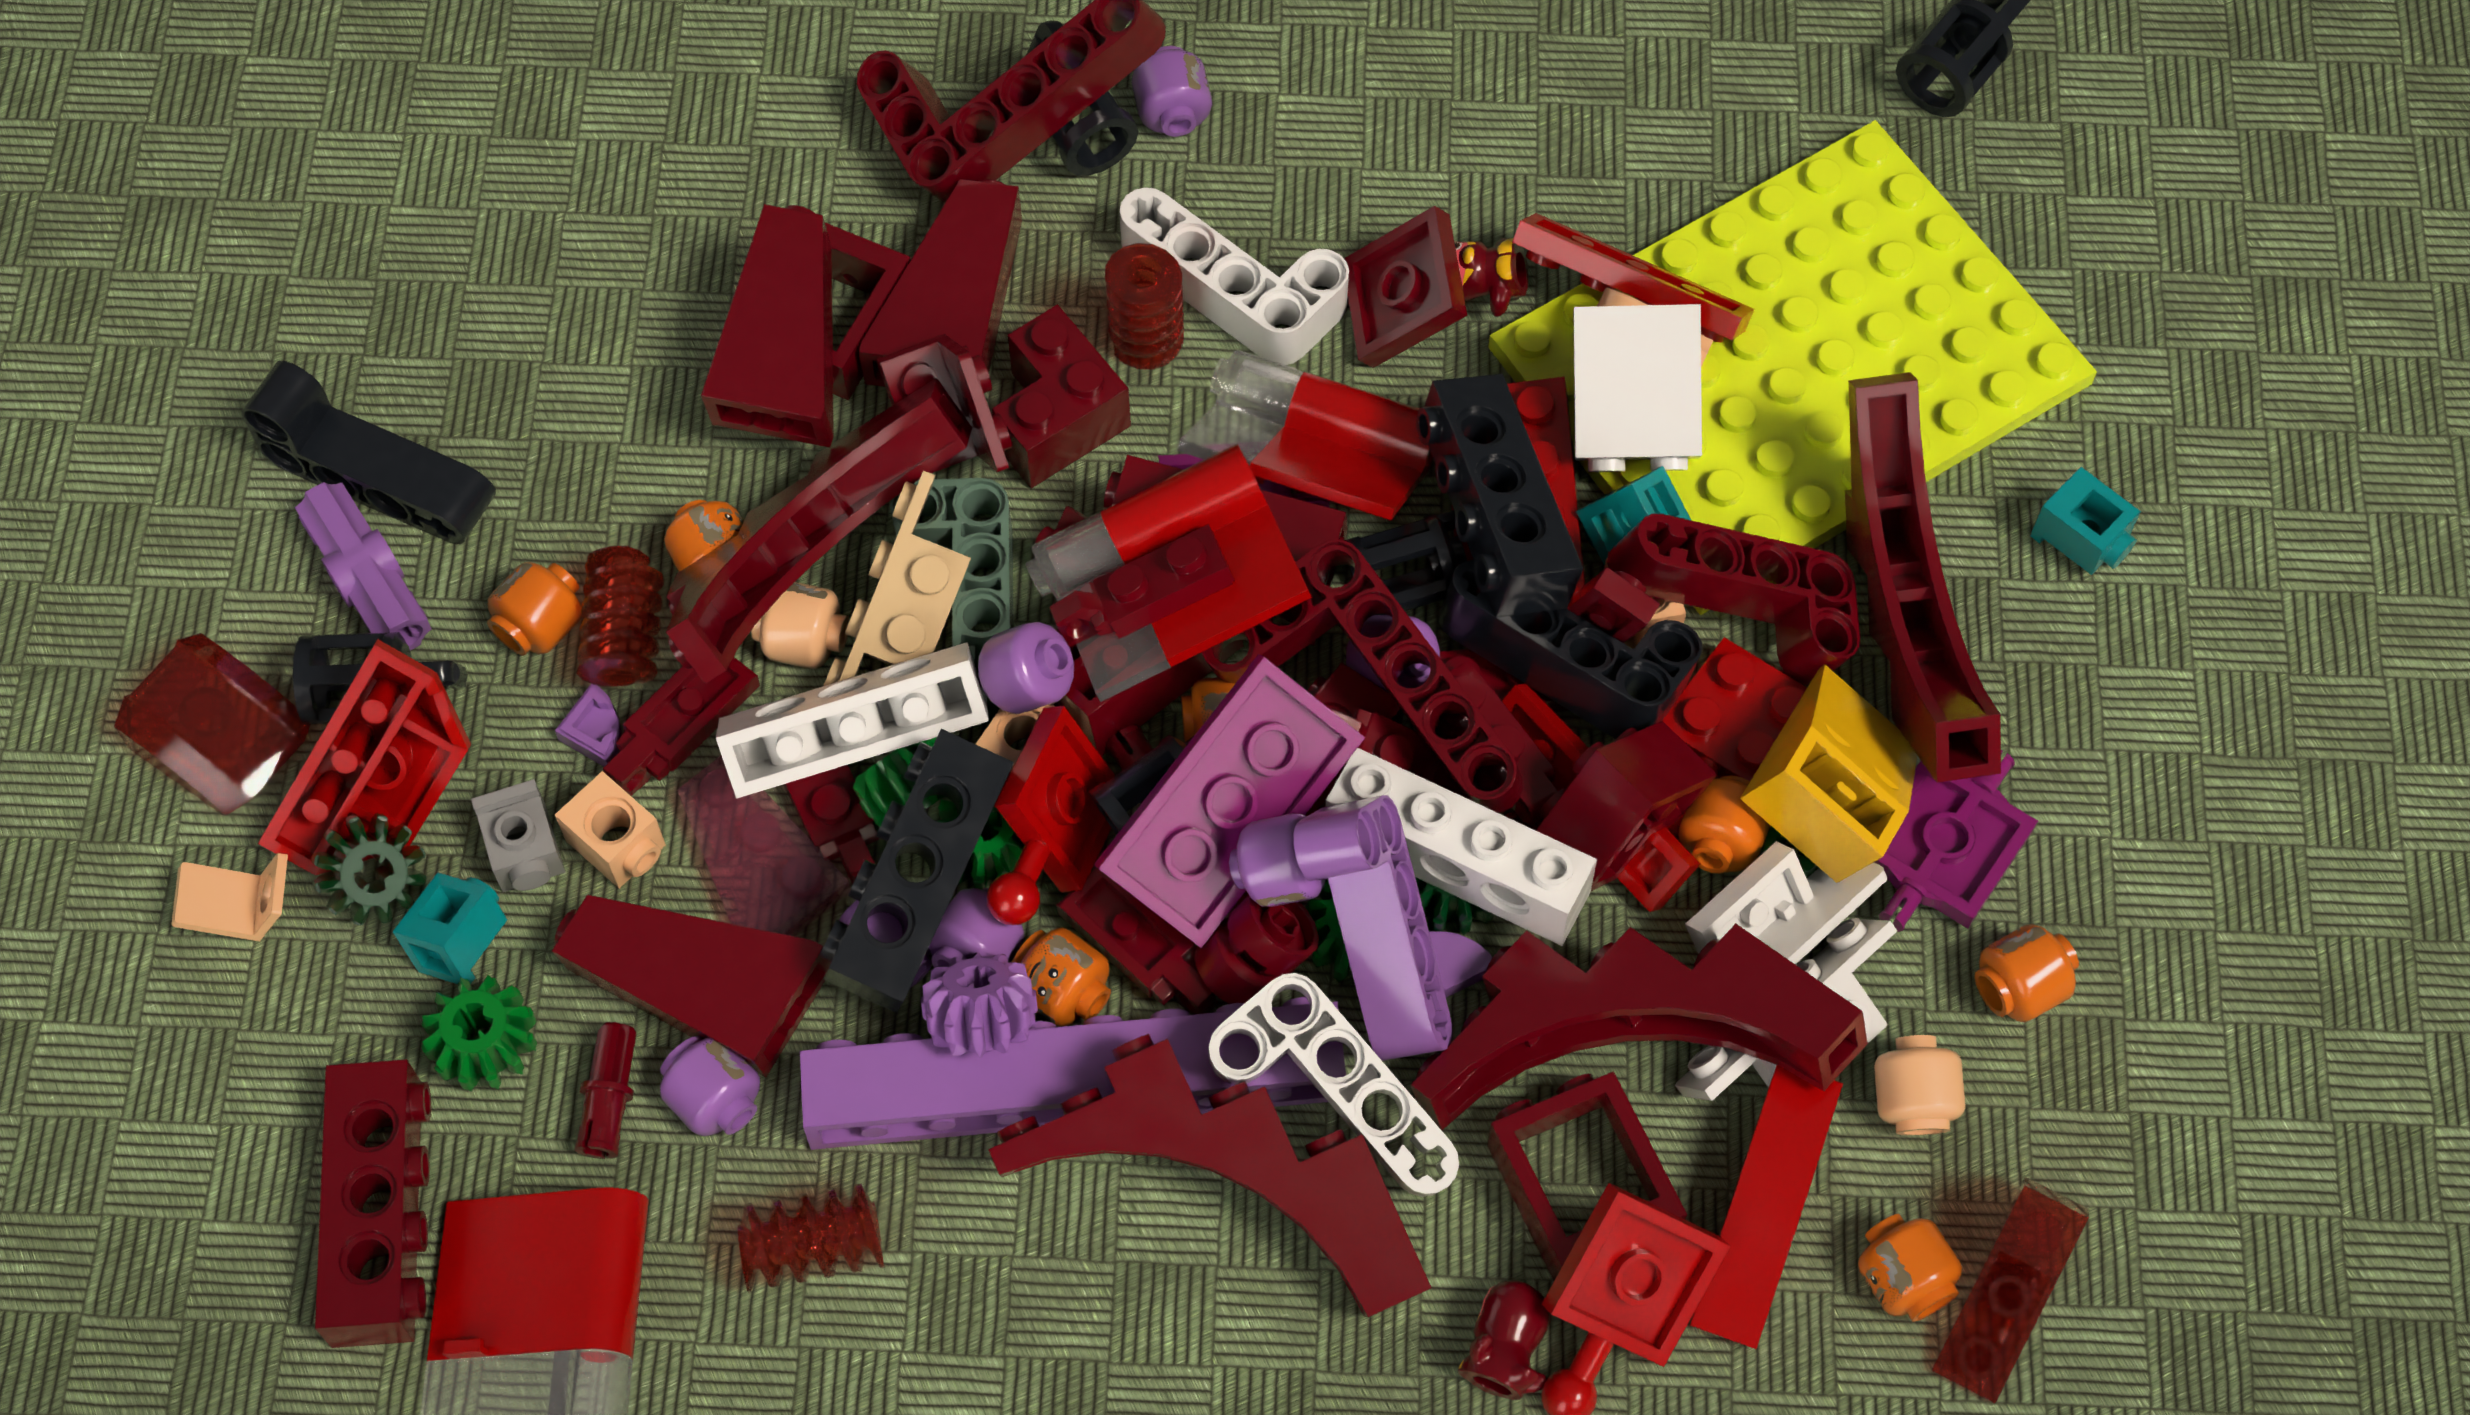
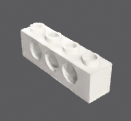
M966 642L719 718L716 741L737 799L935 738L941 729L952 733L989 720L986 698L980 687L977 670Z
M1360 748L1356 749L1328 795L1326 807L1388 795L1397 807L1415 877L1563 946L1591 892L1597 863L1596 858Z

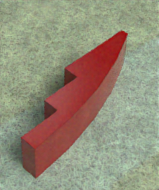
M1776 1065L1719 1235L1731 1247L1695 1310L1690 1326L1757 1349L1843 1083L1834 1080L1825 1091H1822Z

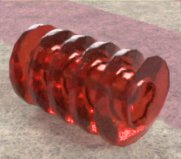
M1136 243L1122 247L1112 254L1105 266L1108 333L1114 345V355L1125 365L1136 369L1153 370L1169 364L1178 356L1184 344L1182 271L1178 261L1167 250L1153 244Z
M629 546L604 547L588 554L585 560L587 576L583 583L585 596L581 605L583 621L579 628L581 644L577 650L579 666L575 674L590 684L603 687L629 686L654 680L658 674L656 663L650 659L656 657L660 649L658 641L652 636L657 635L661 630V621L654 614L660 612L663 607L661 595L656 592L662 589L665 579L660 571L648 566L650 564L649 557L638 549Z
M861 1183L854 1184L850 1205L848 1206L843 1205L834 1188L827 1189L823 1209L820 1211L815 1209L807 1193L799 1194L796 1213L792 1216H789L779 1198L772 1199L768 1220L764 1221L761 1220L752 1203L744 1205L741 1224L737 1228L742 1269L748 1293L753 1291L757 1271L762 1272L769 1287H780L784 1266L790 1268L798 1283H805L809 1277L812 1261H816L824 1277L833 1278L836 1273L839 1256L844 1257L854 1274L861 1273L866 1251H871L879 1267L885 1268L875 1202L870 1200Z

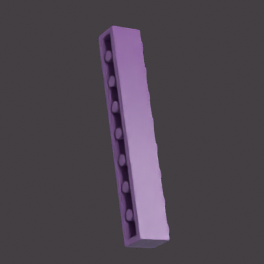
M1306 997L1294 998L1286 1001L1282 1007H1272V1011L1282 1023L1296 1025L1305 1021L1310 1015V1003ZM1332 1002L1338 1009V1002ZM1245 1003L1228 1004L1218 1008L1216 1013L1190 1015L1187 1011L1181 1009H1166L1155 1012L1150 1016V1019L1123 1021L1122 1018L1114 1015H1101L1087 1019L1083 1025L1057 1027L1051 1022L1036 1021V1024L1029 1028L1028 1040L1021 1043H1009L1007 1053L992 1050L985 1052L981 1058H979L976 1052L969 1051L960 1056H953L949 1047L934 1046L932 1039H923L919 1035L909 1033L889 1036L884 1039L883 1043L856 1045V1043L849 1040L825 1041L820 1043L816 1049L800 1051L803 1129L810 1149L815 1150L997 1133L1009 1125L1034 1115L1039 1126L1064 1116L1060 1104L1078 1094L1098 1087L1102 1098L1115 1093L1104 1068L1116 1062L1112 1050L1146 1034H1150L1154 1044L1165 1039L1169 1040L1201 1114L1213 1110L1208 1099L1209 1097L1235 1085L1225 1082L1218 1077L1209 1064L1208 1048L1211 1036L1222 1022ZM1241 1033L1232 1034L1220 1044V1057L1230 1068L1237 1070L1247 1069L1259 1057L1258 1046L1248 1035ZM1332 1041L1322 1045L1316 1055L1317 1064L1321 1071L1335 1078L1346 1076L1343 1044L1338 1041ZM1285 1054L1260 1077L1247 1083L1250 1092L1265 1086L1274 1107L1328 1102L1288 1054Z

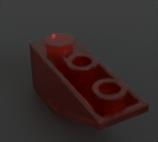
M2027 1177L2024 1178L1933 1365V1372L1993 1403L1997 1402L2089 1219L2088 1208Z

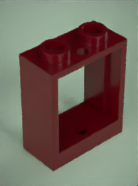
M825 223L832 246V279L871 294L836 351L833 350V394L849 401L863 378L859 356L861 341L911 261V257Z
M1614 1071L1594 1079L1592 1074L1577 1076L1561 1085L1556 1091V1096L1537 1104H1533L1531 1099L1515 1102L1502 1109L1496 1115V1121L1492 1122L1490 1126L1487 1147L1553 1281L1556 1279L1582 1230L1566 1237L1521 1147L1520 1142L1603 1107L1650 1200L1648 1202L1685 1220L1687 1217V1213Z

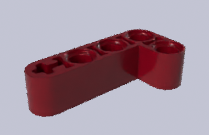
M1650 514L1644 517L1608 553V568L1613 572L1622 571L1637 578L1646 587L1647 595L1650 597L1775 624L1777 656L1780 666L1786 675L1802 685H1809L1818 669L1824 664L1832 671L1836 670L1851 658L1859 648L1860 631L1855 579L1848 564L1833 553L1665 514Z

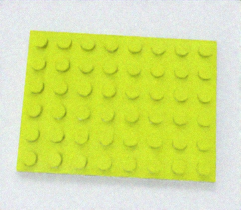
M1876 120L1633 255L1754 309L1745 332L1734 340L1725 337L1723 342L1713 341L1701 366L1702 456L1699 459H1688V470L1666 471L1692 521L1810 548H1816L1845 531V490L1852 489L1848 380L1911 372L1918 379L1920 430L1926 482L2092 385L2097 373L2095 368ZM1583 283L1492 333L1489 337L1488 346L1515 382L1565 376L1574 457L1573 310L1574 307L1597 306L1603 292L1592 289ZM1625 460V471L1588 472V461H1578L1604 494L1610 493L1651 472L1650 460ZM1693 606L1700 616L1709 611L1708 609Z

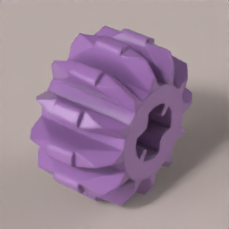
M977 952L974 958L966 960L953 957L950 967L932 969L930 981L923 985V997L921 998L922 1016L927 1022V1029L932 1036L933 1044L943 1048L949 1047L953 1056H960L968 1051L976 1052L979 1058L985 1052L992 1050L1007 1053L1009 1043H1021L1028 1040L1029 1028L1036 1024L1035 1013L1038 1011L1036 991L1032 989V982L1027 976L1025 964L1009 963L1005 954H998L992 958H982L980 953Z

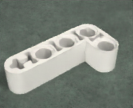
M1136 189L1127 194L1121 202L1119 211L1121 245L1124 254L1129 260L1271 364L1284 366L1293 364L1301 359L1346 313L1349 268L1344 258L1332 250L1316 249L1309 251L1301 256L1284 274L1278 277L1167 194L1157 189ZM1195 258L1199 260L1185 261L1184 259ZM1322 286L1330 289L1318 290L1314 287ZM1241 291L1244 294L1234 295L1229 294V292ZM1283 324L1291 327L1282 329L1273 326Z
M1290 973L1282 974L1273 979L1222 1022L1212 1034L1208 1048L1209 1064L1218 1077L1225 1082L1235 1085L1244 1081L1250 1083L1257 1079L1285 1054H1288L1357 1136L1363 1135L1371 1153L1409 1194L1420 1197L1433 1196L1449 1187L1456 1178L1459 1160L1458 1153L1452 1142L1322 990L1307 976ZM1292 989L1299 991L1306 996L1310 1003V1015L1300 1024L1288 1025L1282 1023L1272 1011V1000L1278 993L1284 990ZM1241 1033L1248 1035L1258 1046L1259 1057L1247 1069L1237 1070L1230 1068L1220 1057V1044L1232 1034ZM1338 1041L1351 1049L1355 1060L1351 1073L1344 1077L1335 1078L1321 1071L1317 1064L1316 1055L1318 1049L1325 1043ZM1382 1093L1389 1095L1395 1100L1399 1108V1118L1393 1128L1380 1131L1373 1129L1365 1122L1361 1108L1364 1099L1371 1094ZM1411 1121L1420 1128L1421 1132L1413 1135L1409 1140L1423 1154L1435 1149L1442 1158L1435 1166L1441 1176L1437 1182L1428 1175L1418 1180L1411 1175L1409 1169L1413 1167L1416 1161L1404 1145L1399 1147L1394 1155L1384 1145L1401 1136Z

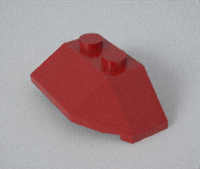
M377 639L258 844L275 854H288V861L316 876L332 871L317 867L311 861L312 855L315 852L334 853L336 848L331 846L323 837V834L328 829L336 831L345 839L350 836L346 826V818L348 816H358L364 825L365 832H367L374 814L380 813L388 818L389 827L387 834L400 824H404L412 831L410 839L404 847L410 846L471 746L437 672ZM371 855L362 858L363 861L373 859Z

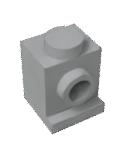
M535 779L471 799L491 868L502 892L512 889L520 891L532 890L546 884L551 877L566 873L549 814Z

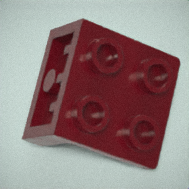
M943 334L876 359L892 406L937 378L972 426L967 448L929 473L937 472L976 456L980 457L997 473L1009 469L1004 451L1012 448L1011 438L1002 416L999 413L992 415L984 393L992 390V383L980 355L973 357L966 345L962 347L949 336Z

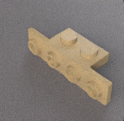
M923 470L918 485L905 482L892 517L903 521L894 544L884 540L881 541L868 574L879 579L870 603L858 599L845 631L846 635L856 638L847 662L835 657L824 686L855 677L864 655L889 665H894L934 652L971 560L968 556L913 535L935 478L934 474Z

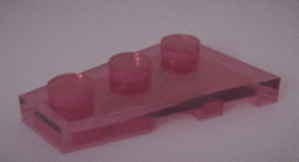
M722 755L677 789L731 924L796 936L850 892V883L828 858L824 859L818 847L814 846L813 842L764 790L736 799Z

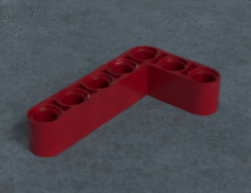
M1094 0L951 116L928 79L890 51H877L864 60L857 73V86L910 178L920 187L946 203L960 179L972 181L997 180L1154 55L1165 39L1166 26L1163 18L1143 0ZM1130 20H1132V22L1129 24V26H1128L1127 28H1125L1126 25L1130 22Z
M1341 539L1327 540L1295 561L1312 598L1300 603L1302 605V612L1294 623L1287 626H1279L1273 624L1272 617L1202 652L1205 661L1218 678L1229 683H1236L1258 654L1264 656L1278 667L1338 624L1467 799L1497 813H1501L1510 809L1520 798L1523 790V779L1512 753L1361 552L1350 542ZM1338 565H1349L1355 568L1353 578L1346 585L1335 588L1325 585L1326 575L1332 568ZM1375 614H1386L1392 617L1391 627L1384 635L1369 638L1361 634L1363 624L1369 617ZM1235 640L1249 642V651L1242 661L1235 664L1221 662L1222 651L1229 643ZM1420 663L1430 667L1429 677L1423 685L1416 688H1405L1398 684L1400 674L1406 667ZM1450 714L1466 716L1469 719V724L1466 731L1460 737L1446 740L1436 735L1438 723L1444 717ZM1487 765H1499L1507 770L1505 782L1494 791H1482L1474 786L1476 774Z

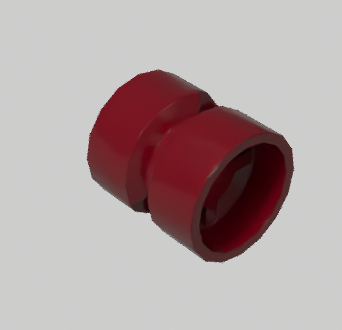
M1248 896L1229 914V918L1224 919L1202 948L1198 945L1196 946L1194 959L1197 971L1205 985L1218 998L1228 1004L1246 1003L1273 979L1282 974L1292 973L1318 948L1319 935L1314 920L1300 902L1267 907L1258 905Z

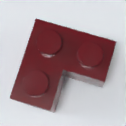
M1058 304L1008 334L1012 374L1024 389L993 407L992 415L999 413L1002 416L1011 438L1012 448L1004 451L1006 459L1032 489L1131 427L1129 388Z
M1663 721L1640 731L1632 727L1608 745L1604 746L1601 742L1593 744L1577 759L1572 768L1577 776L1568 788L1564 787L1557 791L1542 806L1539 816L1543 819V822L1536 831L1597 859L1591 891L1616 880L1648 837L1674 824L1707 789L1717 776V773Z

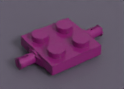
M2008 753L2001 761V774L1939 783L1934 780L1922 761L1916 766L1909 812L1884 856L1874 862L1884 868L1887 880L1897 889L1884 910L1879 914L1880 920L1891 921L1901 907L1902 909L1893 922L1897 932L1904 930L1906 923L1919 904L1933 907L1969 929L2033 833L2038 820L2011 805L1997 789L2010 769L2015 765L2014 759Z

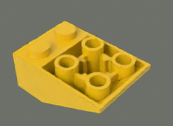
M1824 664L1818 669L1740 799L1838 883L1884 856L1909 812L1918 756L1894 724Z

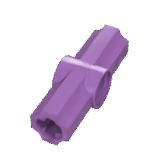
M323 482L306 491L303 500L295 509L314 545H317L322 553L323 558H321V561L348 607H355L370 633L400 632L410 651L421 645L424 636L432 629L425 612L402 580L405 578L404 573L379 530H371L343 483L327 484Z

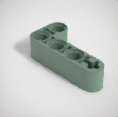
M934 479L920 515L928 516L932 519L925 523L917 524L913 535L971 558L952 605V647L968 643L978 674V659L983 645L993 635L1014 628L1013 530L1007 492L1001 484L992 479ZM900 494L890 502L891 514H893ZM980 514H991L994 516L989 520L981 522L972 520V518ZM892 517L897 537L903 521ZM981 568L995 570L990 575L982 577L971 574ZM980 623L996 625L995 628L987 632L981 633L971 630L972 627ZM985 695L989 721L984 723H990L1000 708Z

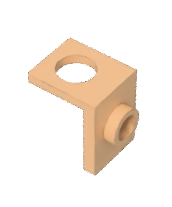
M277 853L261 875L182 862L177 873L171 925L177 928L260 942L282 914L288 854Z

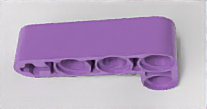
M1381 795L1324 807L1298 821L1293 834L1296 860L1302 874L1309 881L1328 878L1372 1050L1382 1061L1446 1050L1452 1040L1450 1012L1401 819L1393 800L1388 795Z

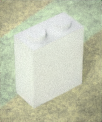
M1701 304L1574 307L1575 461H1588V472L1625 471V460H1650V471L1661 466L1666 471L1688 470V459H1699L1702 456Z

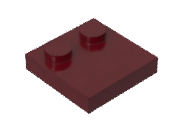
M1436 206L1429 208L1344 258L1349 268L1348 300L1358 360L1372 368L1467 316L1450 214Z

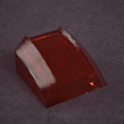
M202 633L176 641L175 647L140 685L131 694L124 696L114 724L115 729L131 751L222 815H228L253 799L305 742L311 724H304L300 720L296 706L249 667Z

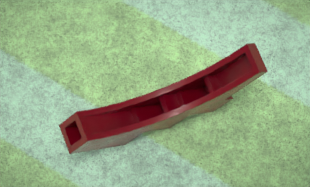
M1911 372L1848 380L1852 489L1845 490L1847 549L1867 574L1869 633L1890 661L1892 721L1937 783L2001 774L2000 712L1985 691L1968 655L1952 608L1933 529L1921 440L1918 379Z
M937 378L831 444L830 448L826 447L815 454L807 476L748 512L736 537L676 574L666 596L669 600V609L672 614V619L666 633L670 649L682 666L687 669L694 668L705 684L725 672L739 646L756 623L779 597L817 560L868 517L899 495L906 481L914 484L920 479L923 470L931 472L967 448L972 426Z
M1736 923L1720 940L1713 939L1703 947L1695 960L1692 970L1630 927L1615 943L1610 942L1604 945L1596 953L1589 970L1585 973L1526 930L1512 946L1503 947L1493 956L1486 973L1482 976L1490 1003L1487 1006L1477 1008L1469 1015L1463 1024L1461 1033L1449 1044L1446 1050L1442 1053L1431 1055L1422 1064L1411 1087L1418 1104L1436 1125L1443 1130L1475 1101L1527 1069L1575 1051L1627 1041H1685L1733 1049L1776 1064L1820 1090L1825 1091L1863 1050L1868 1042L1863 1011Z
M1146 1034L1113 1049L1112 1053L1116 1062L1104 1068L1115 1093L1102 1098L1098 1087L1078 1094L1060 1104L1064 1116L1039 1126L1035 1115L999 1130L997 1134L1001 1144L988 1149L1001 1177L1052 1160L1105 1153L1161 1157L1212 1171L1258 1194L1302 1228L1338 1270L1364 1317H1370L1432 1288L1362 1134L1347 1141L1343 1130L1340 1129L1305 1145L1310 1158L1299 1163L1265 1086L1253 1092H1250L1246 1081L1229 1087L1209 1097L1208 1099L1213 1110L1201 1115L1168 1039L1154 1044L1150 1034Z

